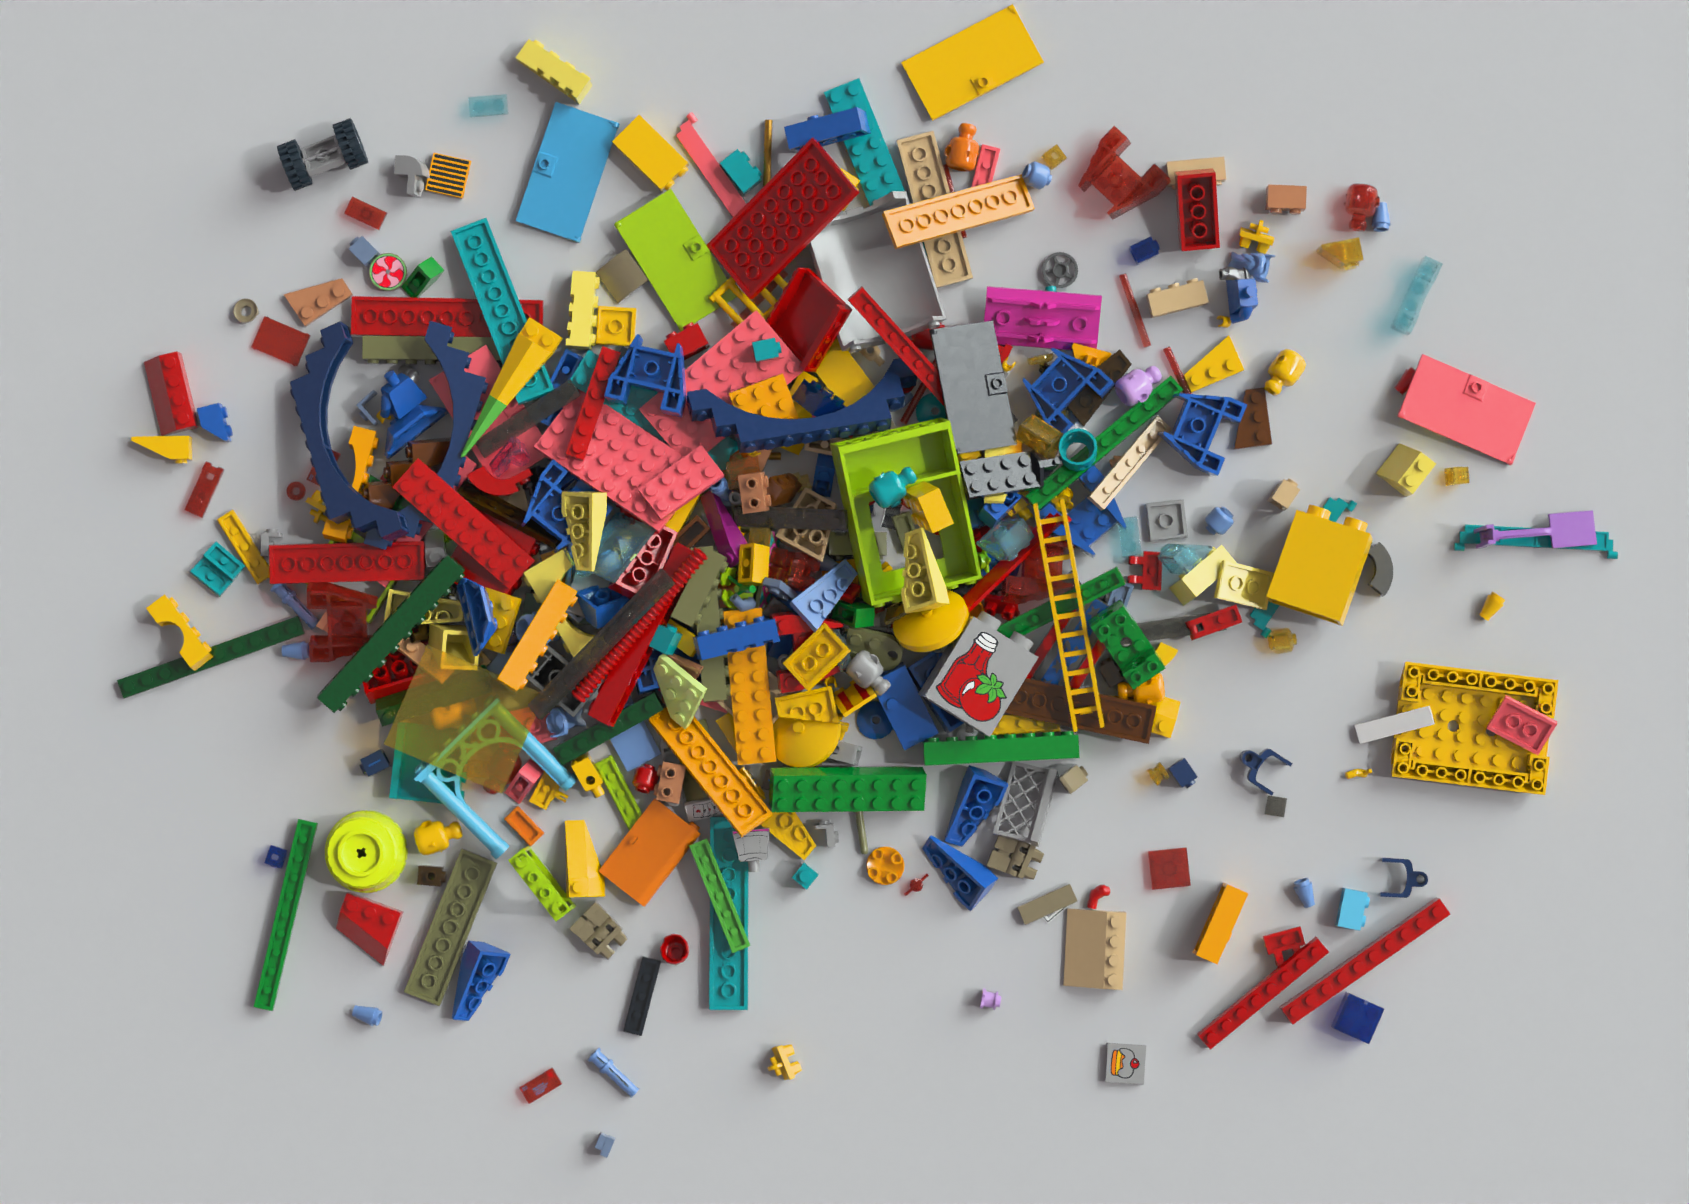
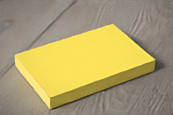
M1221 560L1214 598L1267 610L1269 600L1266 596L1274 573Z

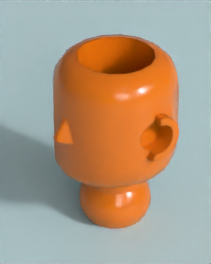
M961 123L958 128L959 137L952 138L945 148L946 164L954 170L970 172L975 168L977 156L979 155V145L975 140H972L977 130L976 126L972 124Z

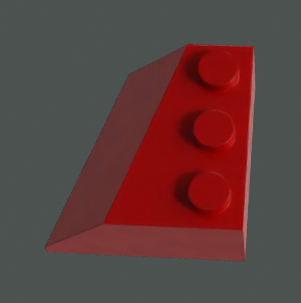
M348 892L339 913L336 929L384 966L404 911Z

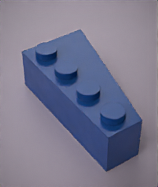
M764 616L753 618L751 623L746 624V621L734 623L735 627L728 628L727 625L717 627L716 632L709 633V630L697 632L698 636L693 637L698 660L726 655L728 652L743 651L748 647L763 646L768 642H780L775 619H765Z

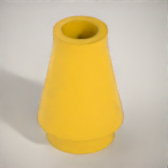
M1492 591L1490 595L1488 594L1479 615L1489 621L1504 606L1505 599Z

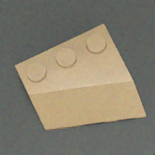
M805 487L777 532L776 537L783 544L812 560L823 562L837 504Z

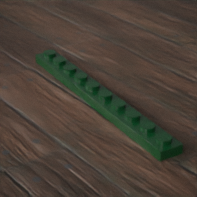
M296 616L212 646L210 653L213 658L196 671L190 668L184 658L181 657L117 680L123 699L299 637L304 635L305 631L300 617Z

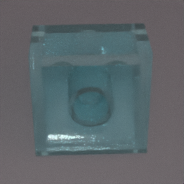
M1023 518L1000 520L976 544L999 561H1011L1018 556L1017 553L1021 549L1030 545V541L1035 536Z
M1168 543L1161 548V553L1157 557L1170 573L1187 575L1213 548L1209 545Z

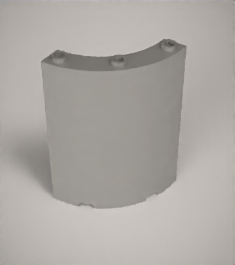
M892 191L873 201L874 205L864 209L863 206L846 210L845 215L836 216L808 244L818 277L853 309L837 335L842 351L856 353L865 348L886 344L882 337L847 300L861 286L907 337L928 328H937L941 322L946 320L922 242L895 249L882 216L884 211L910 204L906 191Z

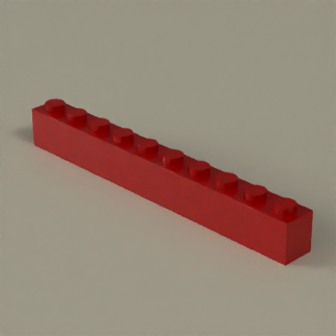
M680 543L672 547L669 553L670 557L662 569L651 598H654L655 593H659L658 590L662 589V585L666 584V580H670V576L674 575L673 572L678 570L677 567L682 566L681 563L686 561L685 558L690 556L689 553L694 552L692 549ZM687 583L683 584L684 587L680 588L679 593H675L676 596L672 597V601L668 602V606H664V610L660 611V615L656 616V620H652L653 623L648 625L649 628L644 630V634H640L641 637L636 639L637 642L632 643V648H628L629 651L624 653L625 656L620 657V662H616L617 665L613 666V670H609L605 682L598 689L596 699L589 706V716L608 726L614 727L654 650L649 645L658 626L667 625ZM649 600L646 603H644L643 607L646 608V604L650 603L651 601Z
M1434 898L1279 1008L1292 1025L1451 915L1440 898Z

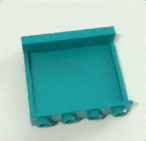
M398 722L389 798L442 804L422 783L414 780V769L421 762L425 764L427 761H430L428 758L435 751L439 753L444 748L442 744L449 737L453 739L457 735L456 730L458 728L450 727L439 730L434 728L433 725ZM471 734L464 741L471 743ZM458 746L447 758H455L460 763L461 748ZM448 762L441 768L440 772L444 777L453 776L456 774V766L454 763ZM437 767L432 771L435 775H437ZM464 767L459 782L463 799L465 791H462V783H466L467 772H464ZM443 781V783L456 795L455 781Z

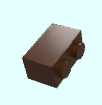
M785 473L768 479L769 487H767V494L771 496V507L792 501L802 487V484L795 475Z
M696 515L677 534L673 546L680 543L688 548H693L711 529Z

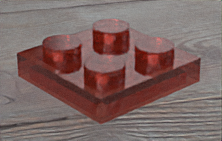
M1187 847L1148 851L1152 890L1191 886Z

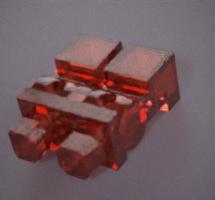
M773 547L769 558L771 566L768 569V578L781 580L794 591L804 592L805 589L815 583V579L809 577L810 571H819L820 563L806 553L792 552L787 549Z

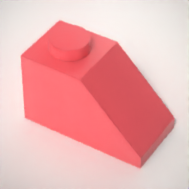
M529 759L519 770L504 793L520 804L540 779L544 770L533 760Z

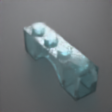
M1427 256L1422 258L1390 328L1407 336L1411 334L1424 300L1435 282L1443 263Z

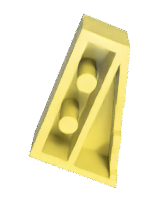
M1222 545L1217 549L1213 546L1205 553L1206 558L1203 560L1199 558L1192 564L1194 568L1190 571L1186 569L1178 576L1180 579L1169 588L1183 606L1218 579L1221 560L1236 563Z

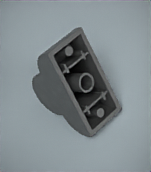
M546 643L548 647L542 657L538 656L535 661L538 663L533 673L529 672L526 678L571 716L575 717L599 687L593 689L594 692L589 694V698H585V702L577 700L571 691L576 689V685H580L579 682L584 680L583 677L585 675L563 655Z

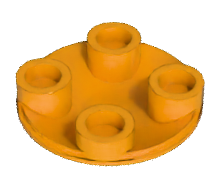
M891 847L875 849L868 856L866 862L868 876L874 882L881 885L895 883L904 872L902 855Z

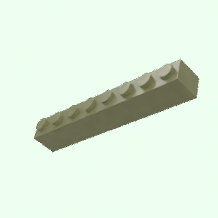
M425 336L362 337V359L367 361V364H379V361H386V364H398V361H405V364L415 365L417 361H425L426 365H436V361H438L428 344L424 341ZM453 337L452 344H447L449 347L469 352V355L487 345L495 360L501 362L503 366L492 337Z
M705 546L718 553V550H715L713 546ZM695 547V548H699V549L703 552V550H704L705 547ZM717 587L715 591H711L709 595L711 601L708 607H703L700 613L703 616L697 626V632L709 630V633L716 632V628L721 626V619H724L723 608H720L719 600H722L721 588L718 589ZM727 654L700 660V665L704 666L701 671L702 685L707 688L703 697L704 703L728 701V696H731L730 684H726V677H729V667L725 665L724 658L728 657Z

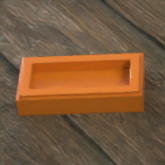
M519 806L504 818L530 847L544 834Z

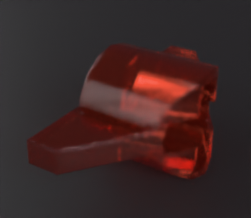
M926 873L921 879H912L910 881V889L904 895L907 896L911 891H921L923 881L929 875Z

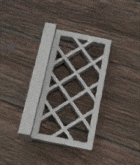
M1012 762L1007 781L1008 787L1002 799L993 832L994 835L1031 843L1032 846L1039 847L1058 777L1056 769H1045L1020 762ZM1015 768L1024 769L1027 775L1017 779L1014 775ZM1037 772L1045 774L1043 781L1037 784L1032 778V775ZM1029 777L1034 786L1024 791L1020 782ZM1017 784L1022 793L1012 797L1009 790ZM1036 789L1039 793V798L1031 802L1027 793ZM1025 796L1029 804L1019 809L1015 800ZM1013 802L1017 811L1007 815L1004 810L1005 806ZM1032 807L1035 812L1034 816L1026 820L1022 811ZM1020 814L1024 822L1014 827L1010 818ZM1008 820L1012 829L1007 832L999 831L1000 824ZM1027 825L1030 830L1028 837L1020 836L1017 829Z

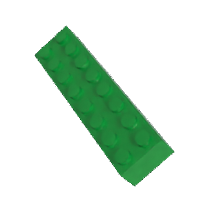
M1061 731V735L1055 736L1054 732H1042V736L1035 737V733H1023V737L1017 738L1016 734H1003L1004 738H997V735H991L990 737L984 735V739H977V736H965V740H958V737H946V741H939V738H927V742H923L924 766L1080 758L1079 737L1074 735L1073 731Z
M923 767L770 768L768 804L772 812L924 811L927 774Z

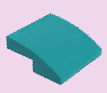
M215 542L190 573L220 597L242 572L245 565L219 543Z

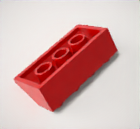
M176 351L145 361L144 366L161 436L199 428L182 353Z

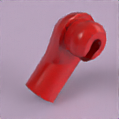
M1099 885L1092 889L1087 908L1096 909L1098 899L1108 896L1110 888L1106 885Z

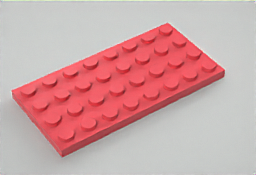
M756 310L685 370L686 396L689 391L707 389L726 403L732 405L728 393L783 373L788 385L803 372L799 367L801 362ZM775 338L776 342H780L782 353H779L778 359L755 362L752 342ZM658 392L639 409L666 443L684 457L701 445L708 453L725 438L715 437L711 419L692 422L687 400L682 418L663 414L660 410L664 396L662 392Z
M577 389L534 445V449L550 460L554 459L569 473L596 491L607 492L609 500L660 533L673 514L661 521L638 489L681 460L684 456L606 404L602 406L584 461L566 456L565 453L586 393Z

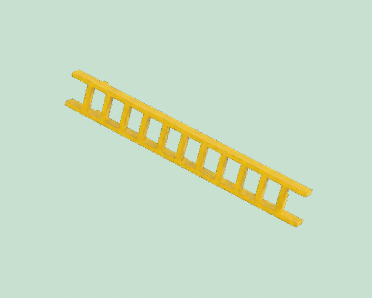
M1064 498L1060 499L1063 516L1040 519L1038 503H1034L1033 508L1073 732H1077L1075 714L1080 713V715L1097 711L1100 728L1105 725ZM1064 521L1066 535L1044 538L1042 524ZM1067 540L1069 554L1047 557L1046 543ZM1071 560L1073 573L1050 576L1049 562ZM1074 578L1076 592L1054 596L1053 581ZM1077 598L1079 611L1057 614L1055 601ZM1081 617L1083 630L1066 633L1060 632L1059 619ZM1084 635L1086 649L1064 652L1062 638ZM1087 654L1089 668L1067 671L1065 657ZM1091 673L1092 687L1071 690L1068 676ZM1094 692L1095 706L1074 709L1072 695Z

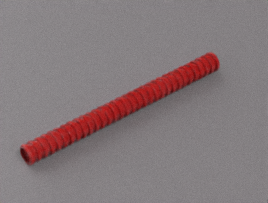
M694 548V552L689 553L690 556L685 558L686 561L681 563L682 566L677 567L678 570L673 572L674 575L670 576V580H666V584H663L662 589L658 590L659 593L654 594V598L650 599L651 602L646 604L647 607L642 608L643 611L638 613V617L635 616L634 622H630L631 625L626 627V631L623 630V634L618 636L619 639L614 641L615 644H611V648L606 650L607 653L603 654V658H599V662H596L595 667L591 668L592 671H588L587 676L583 677L584 680L579 682L580 685H576V689L571 691L577 700L585 702V698L590 697L589 694L594 692L593 689L598 687L597 684H601V680L605 679V675L609 674V670H613V666L617 665V661L620 662V657L625 656L624 653L629 651V647L632 648V643L637 642L636 639L641 637L640 634H644V630L649 628L648 625L653 623L652 620H656V616L660 615V611L664 610V606H668V602H671L672 597L676 596L675 593L680 592V588L684 587L683 584L688 582L687 579L692 578L691 575L696 573V569L699 570V565H703V561L708 559L704 552L699 548Z

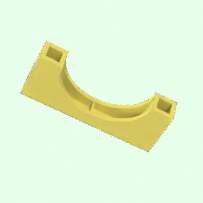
M564 548L524 572V581L528 587L531 586L535 592L533 596L539 604L543 603L556 580L562 581L567 571L575 563L567 549ZM567 617L562 624L559 622L555 628L558 630L556 635L558 637L561 636L565 642L563 646L568 654L571 652L574 657L573 663L578 670L581 669L582 673L593 667L596 662H599V658H603V654L607 653L606 650L611 648V644H615L614 641L619 639L615 631L605 635H592L583 632L575 627Z

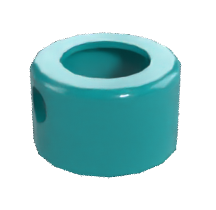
M1080 428L1071 429L1066 432L1059 442V457L1062 460V464L1073 471H1083L1092 466L1097 456V443L1094 436L1087 430ZM1073 443L1084 444L1089 450L1088 459L1084 462L1070 461L1066 454L1068 447Z

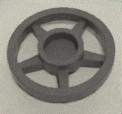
M1057 252L1047 257L1042 267V274L1049 285L1056 286V288H1065L1070 286L1077 278L1078 265L1071 255ZM1056 256H1065L1070 260L1066 263L1058 262ZM1053 258L1055 262L1053 269L1045 270L1047 262ZM1071 262H1073L1075 267L1074 277L1068 273V266ZM1046 273H1053L1056 277V284L1047 278ZM1066 276L1072 279L1066 284L1058 285L1060 278Z

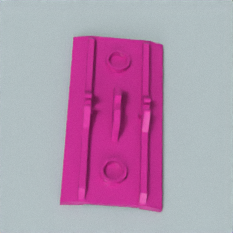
M987 286L984 322L993 321L997 343L1002 345L1072 350V343H1077L1097 349L1102 295Z

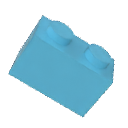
M1342 887L1335 925L1360 931L1366 922L1364 910L1369 906L1370 897H1367L1368 893Z

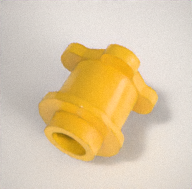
M1067 487L1051 501L1059 512L1062 511L1060 499L1062 498L1065 500L1066 509H1072L1074 505L1071 502L1073 491Z

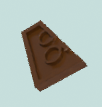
M1265 388L1245 390L1242 403L1247 404V407L1238 425L1234 450L1272 445Z

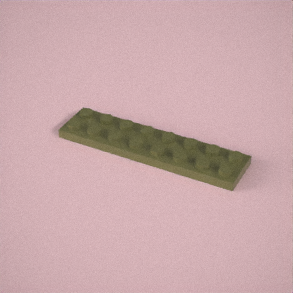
M461 849L404 990L405 993L437 1006L441 1005L497 862Z

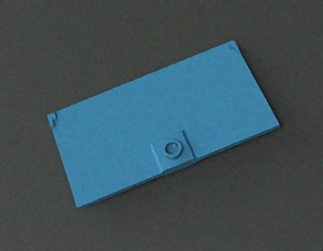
M555 102L516 221L580 243L613 144L612 141L620 124Z

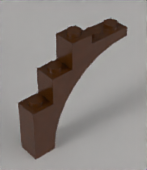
M451 437L408 441V446L405 447V455L408 460L386 462L383 473L387 481L365 482L364 488H362V496L375 505L392 510L400 495L393 488L394 484L418 458L429 468L442 463L448 452Z

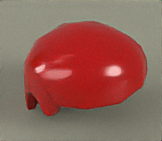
M678 934L666 936L660 947L662 959L672 965L684 962L689 955L688 942Z

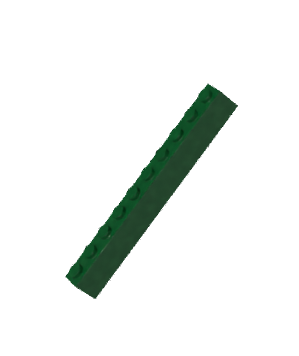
M447 553L319 692L317 699L333 713L337 710L341 711L347 705L346 700L350 696L354 697L361 688L359 686L363 681L367 683L374 674L372 672L376 667L380 669L387 661L385 657L389 653L394 654L400 647L398 643L402 639L406 640L413 633L411 629L415 625L419 626L426 617L424 615L428 610L432 612L438 606V599L441 596L445 598L452 590L450 586L454 582H460L465 576L463 573L465 568Z

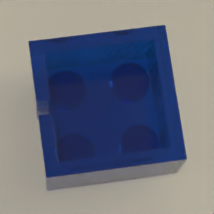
M803 379L792 396L793 400L815 417L834 413L847 407L844 405L845 401L837 395L833 396L834 392L827 387L822 389V385L814 380L809 382Z
M1346 992L1331 1027L1370 1044L1384 1008Z

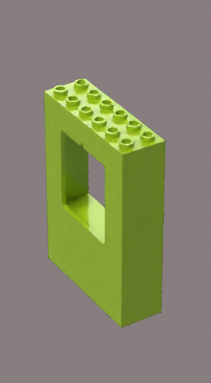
M940 417L830 444L864 602L871 606L874 605L876 608L884 606L885 602L892 601V603H898L902 601L901 588H904V576H902L905 567L886 572L882 571L869 509V502L874 501L868 487L874 481V478L881 475L882 472L894 471L898 475L905 467H910L917 477L914 484L905 486L906 489L923 481L938 487L954 524L939 530L944 556L936 559L947 589L959 587L958 584L961 583L966 585L977 583L978 579H982L950 420Z

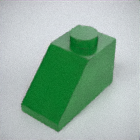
M431 256L417 265L401 287L410 297L418 298L437 281L444 272V269Z
M838 600L833 607L832 619L853 628L871 627L874 625L875 607L859 602L850 604L842 600Z

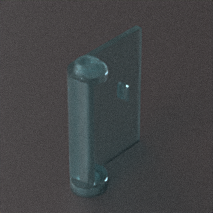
M615 512L603 527L595 570L580 571L575 569V572L581 577H589L593 573L615 583L656 530L622 513Z

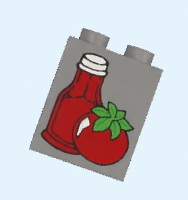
M981 611L978 618L969 616L965 629L954 641L948 644L918 694L981 734L990 737L1038 659V656L1029 651L1034 644L1031 640L1016 631L1012 633L1010 638H1007L997 631L1001 622L988 613Z

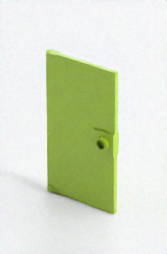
M669 189L614 223V226L621 234L677 324L680 332L683 331L685 325L691 322L694 324L720 308L709 297L727 278L672 189ZM728 289L721 297L728 303L737 296Z

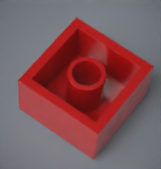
M693 322L685 325L683 331L679 333L674 331L666 336L667 339L664 340L668 351L671 353H675L677 343L682 346L684 361L710 347L699 324H693Z

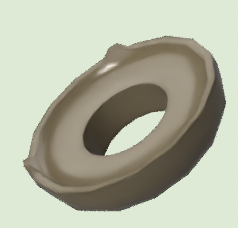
M241 299L235 304L233 314L238 321L246 324L253 321L259 315V310L253 300ZM250 307L251 314L249 316H242L243 308Z

